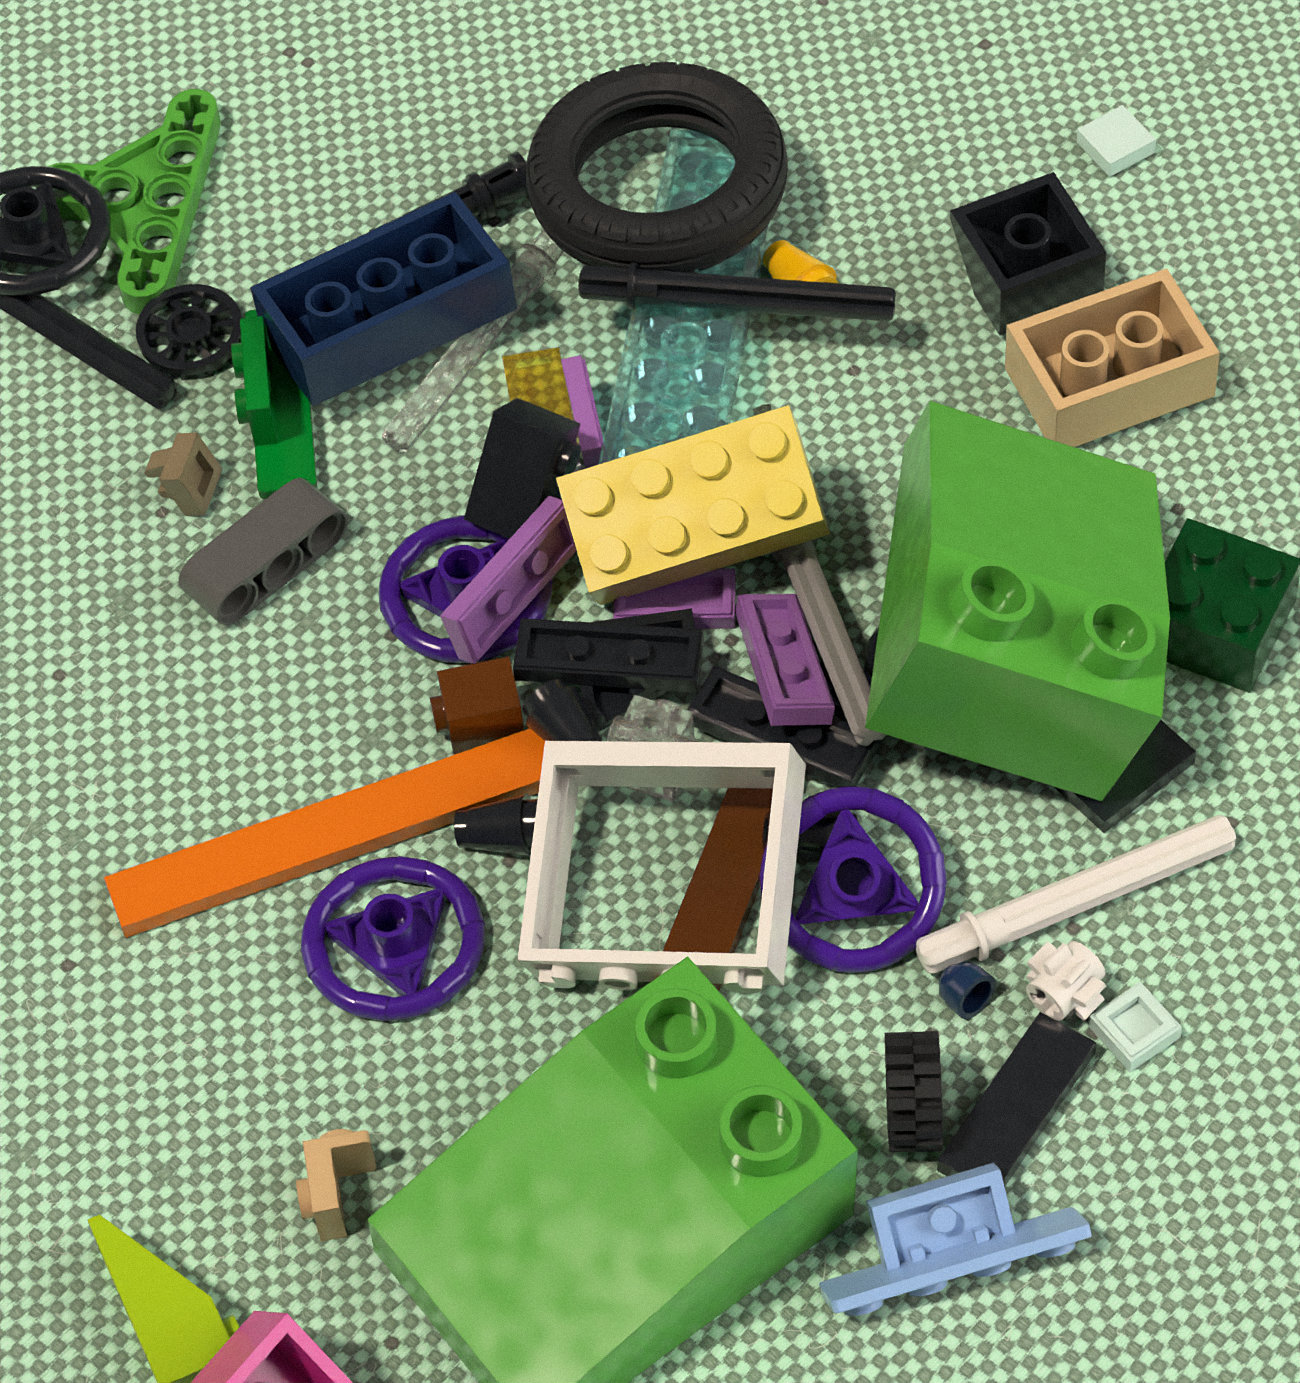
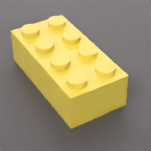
M789 405L556 478L588 592L599 605L613 602L618 597H629L830 534L797 421Z

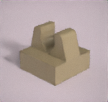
M177 433L172 447L152 452L144 474L147 478L160 477L161 485L158 493L161 497L173 499L185 516H201L207 512L223 469L198 433Z

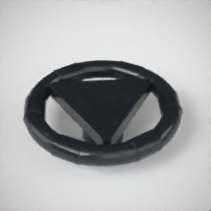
M23 166L0 172V196L5 195L0 202V260L49 268L26 275L0 273V294L9 296H36L67 286L89 271L99 258L102 257L111 236L110 211L98 188L79 174L55 167ZM53 188L65 191L85 206L90 217V226L81 249L73 257Z

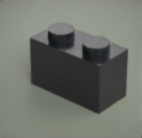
M515 398L494 410L464 520L510 539L548 496L561 499L556 478L573 473L578 463L581 447L575 444L581 423L520 398Z

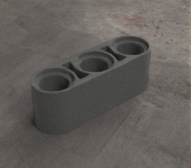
M293 479L196 552L182 568L179 575V586L218 623L222 625L234 624L336 545L345 533L348 525V516L307 479Z

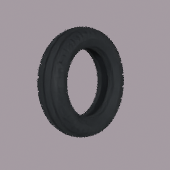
M650 62L648 66H645V63L619 68V71L614 69L602 73L578 85L562 97L545 115L546 117L543 118L534 134L527 157L526 184L534 214L546 234L566 254L590 266L630 268L631 262L638 263V269L695 273L697 269L702 271L724 262L725 258L729 259L751 244L765 230L770 220L774 217L782 200L788 172L787 151L782 132L775 117L757 94L744 84L719 71L694 64L680 63V65H677L676 62ZM674 127L705 134L723 144L735 159L731 175L715 192L691 205L664 212H632L611 207L589 195L578 180L584 163L600 147L627 133L648 128Z

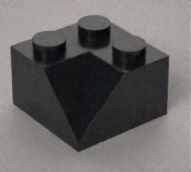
M1054 172L950 210L951 224L974 296L999 336L1006 333V325L1104 291L1106 251Z

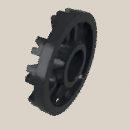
M203 284L180 285L165 290L146 304L136 323V339L143 357L162 372L170 373V377L173 379L180 377L181 380H186V375L207 372L208 376H212L213 371L220 372L223 370L222 364L227 360L230 363L232 362L231 344L241 342L240 319H242L236 302L222 290ZM191 297L192 306L182 308L181 299ZM207 299L218 302L219 305L211 312L207 313L202 309ZM165 305L173 312L168 319H162L155 315ZM220 335H230L227 342L216 339ZM160 345H168L158 354L151 349ZM211 347L216 353L211 354L207 348ZM178 352L179 355H178L176 361H172V359L174 358V356H175L176 353ZM194 356L201 358V360L188 362Z

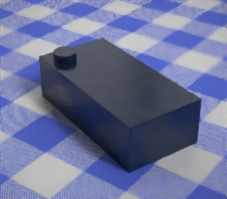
M456 192L250 287L257 317L263 316L270 347L312 406L318 405L517 310L510 262Z

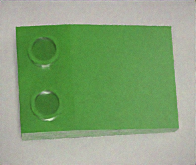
M929 400L904 444L865 728L1102 801L1159 723L1163 713L1170 612L1156 474Z
M687 956L579 1032L370 1216L368 1224L375 1253L479 1383H628L854 1216L858 1149Z

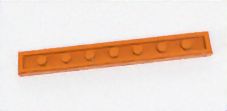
M529 728L105 876L104 879L125 938L452 824L454 823L456 811L468 810L469 808L526 793L530 796L539 793L545 741Z

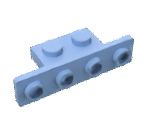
M990 1163L866 1200L882 1264L819 1283L823 1299L833 1313L844 1312L848 1316L864 1315L879 1309L883 1305L882 1300L904 1293H908L911 1296L934 1294L947 1286V1280L971 1273L976 1277L997 1275L1008 1270L1012 1265L1011 1261L1034 1254L1043 1258L1066 1254L1075 1248V1242L1087 1239L1092 1234L1089 1222L1073 1207L1014 1224L1001 1171L994 1163Z

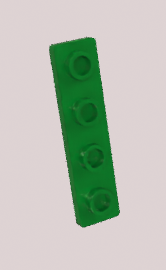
M256 309L248 310L245 313V318L240 319L241 343L231 344L235 377L244 378L245 388L234 390L235 405L239 424H250L255 446L259 496L262 499H267L286 483L296 478L307 479L318 489L311 404L270 347L263 316L257 317Z

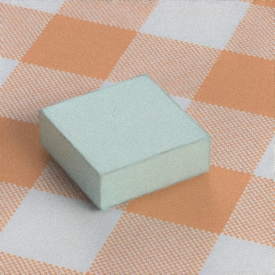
M1123 105L1077 129L1076 142L1109 177L1155 153L1156 139Z
M1138 982L1089 1016V1028L1129 1072H1132L1181 1038V1025L1141 982Z

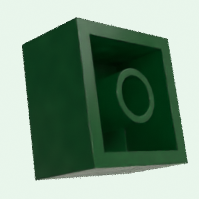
M1187 518L1165 560L1170 612L1167 663L1251 693L1296 602L1300 578V558Z

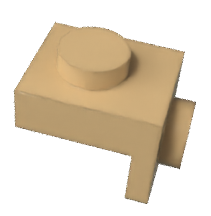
M336 1129L322 1134L318 1139L302 1141L308 1178L296 1180L299 1207L302 1219H315L321 1241L347 1237L339 1178L372 1172L377 1169L370 1135L367 1130L354 1132L349 1129Z

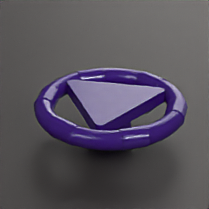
M464 515L433 522L406 537L388 557L379 582L380 611L392 634L405 646L423 656L441 662L469 663L458 658L450 638H438L430 635L413 623L401 600L400 591L403 597L440 617L446 608L506 544L509 538L464 520ZM456 538L490 539L496 541L481 549L469 545L451 547L442 553L438 560V566L403 580L404 575L422 556L424 551L441 542ZM552 579L478 661L502 655L515 648L521 618L544 620L552 596Z
M848 786L828 789L809 796L802 801L799 835L825 817V815L840 811L796 916L794 917L791 912L788 946L800 955L802 959L830 971L860 973L878 970L898 963L916 949V942L919 938L928 935L934 928L940 916L946 894L947 878L944 854L928 823L904 800L876 788ZM849 810H864L888 822L895 823L909 837L918 853L921 884L923 887L919 903ZM767 844L763 853L759 874L761 895L763 890ZM915 911L908 924H905L881 942V944L863 949H843L814 935H810L801 926L803 924Z
M411 857L379 858L356 865L340 873L317 894L304 920L300 952L308 978L319 992L338 1008L356 1017L385 1022L403 1020L426 1014L441 1007L455 997L470 982L483 954L486 924L476 896L473 895L472 891L459 877L448 869L429 860ZM396 880L428 885L434 888V890L408 898L397 894H383L372 899L364 911L329 921L333 913L359 889L373 883ZM445 896L453 904L462 932L461 947L454 963L441 973L430 986L420 990L444 907ZM325 931L333 942L401 996L391 997L357 991L342 982L333 972L324 943Z

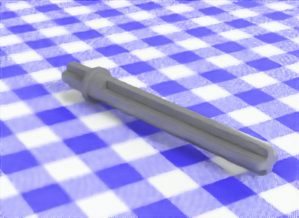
M817 538L771 552L776 560L782 562L784 569L788 572L856 742L860 745L868 746L874 740H882L886 734L865 728L870 685L818 561V554L815 549Z

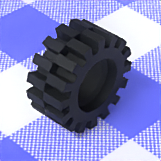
M938 1031L885 1033L889 1152L943 1151Z

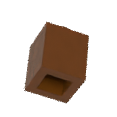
M510 657L437 671L441 695L429 697L436 733L449 731L453 755L524 731L521 705Z

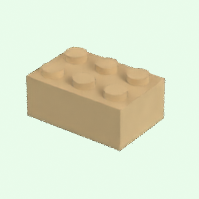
M1167 268L1006 325L1005 370L1044 437L1076 447L1215 397L1220 352Z

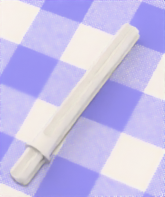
M1216 815L976 915L966 911L960 914L959 922L919 938L916 942L918 959L927 973H937L950 965L961 963L973 957L979 961L988 959L989 951L1231 851L1235 847V831L1225 816Z

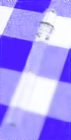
M542 229L531 244H522L516 251L517 260L511 266V274L517 310L462 335L453 342L383 431L382 439L384 443L395 452L405 454L412 448L530 295L538 289L543 281H550L556 275L557 267L555 263L564 251L551 240L544 229Z

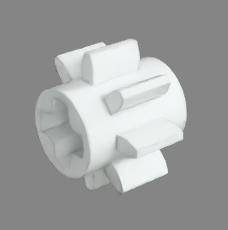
M1071 941L1068 944L1062 943L1056 949L1051 943L1046 942L1027 962L1032 970L1026 975V978L1030 981L1026 987V993L1040 1012L1056 1021H1062L1064 1018L1069 1019L1074 1013L1084 1021L1105 1000L1100 994L1106 987L1105 983L1101 981L1105 976V968L1099 958L1081 943Z

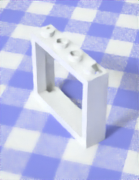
M545 741L518 961L538 979V983L554 988L574 987L576 980H599L598 983L607 988L632 990L637 988L638 982H652L687 956L712 984H723L725 989L732 992L751 994L761 992L762 985L784 986L806 764L791 743ZM579 786L773 788L756 954L559 949Z

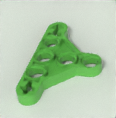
M188 89L178 93L170 101L161 127L93 165L55 163L47 166L79 174L98 188L102 196L115 188H123L130 191V194L124 200L119 202L106 201L111 216V236L107 246L121 261L117 283L125 307L132 313L140 314L151 299L158 297L165 290L175 287L220 131L221 120L217 102L214 96L205 90ZM194 114H196L192 125L194 132L188 131L186 121L192 120ZM180 151H190L196 154L195 159L184 165H175L168 161L172 155ZM168 193H178L184 196V199L178 205L172 207H162L156 204L161 196ZM70 195L61 198L55 197L61 219L86 221L90 225V217L85 206ZM163 235L172 239L168 246L160 250H149L143 247L144 243L154 236ZM145 269L151 270L154 283H148L145 286V290H139L145 285L147 278Z

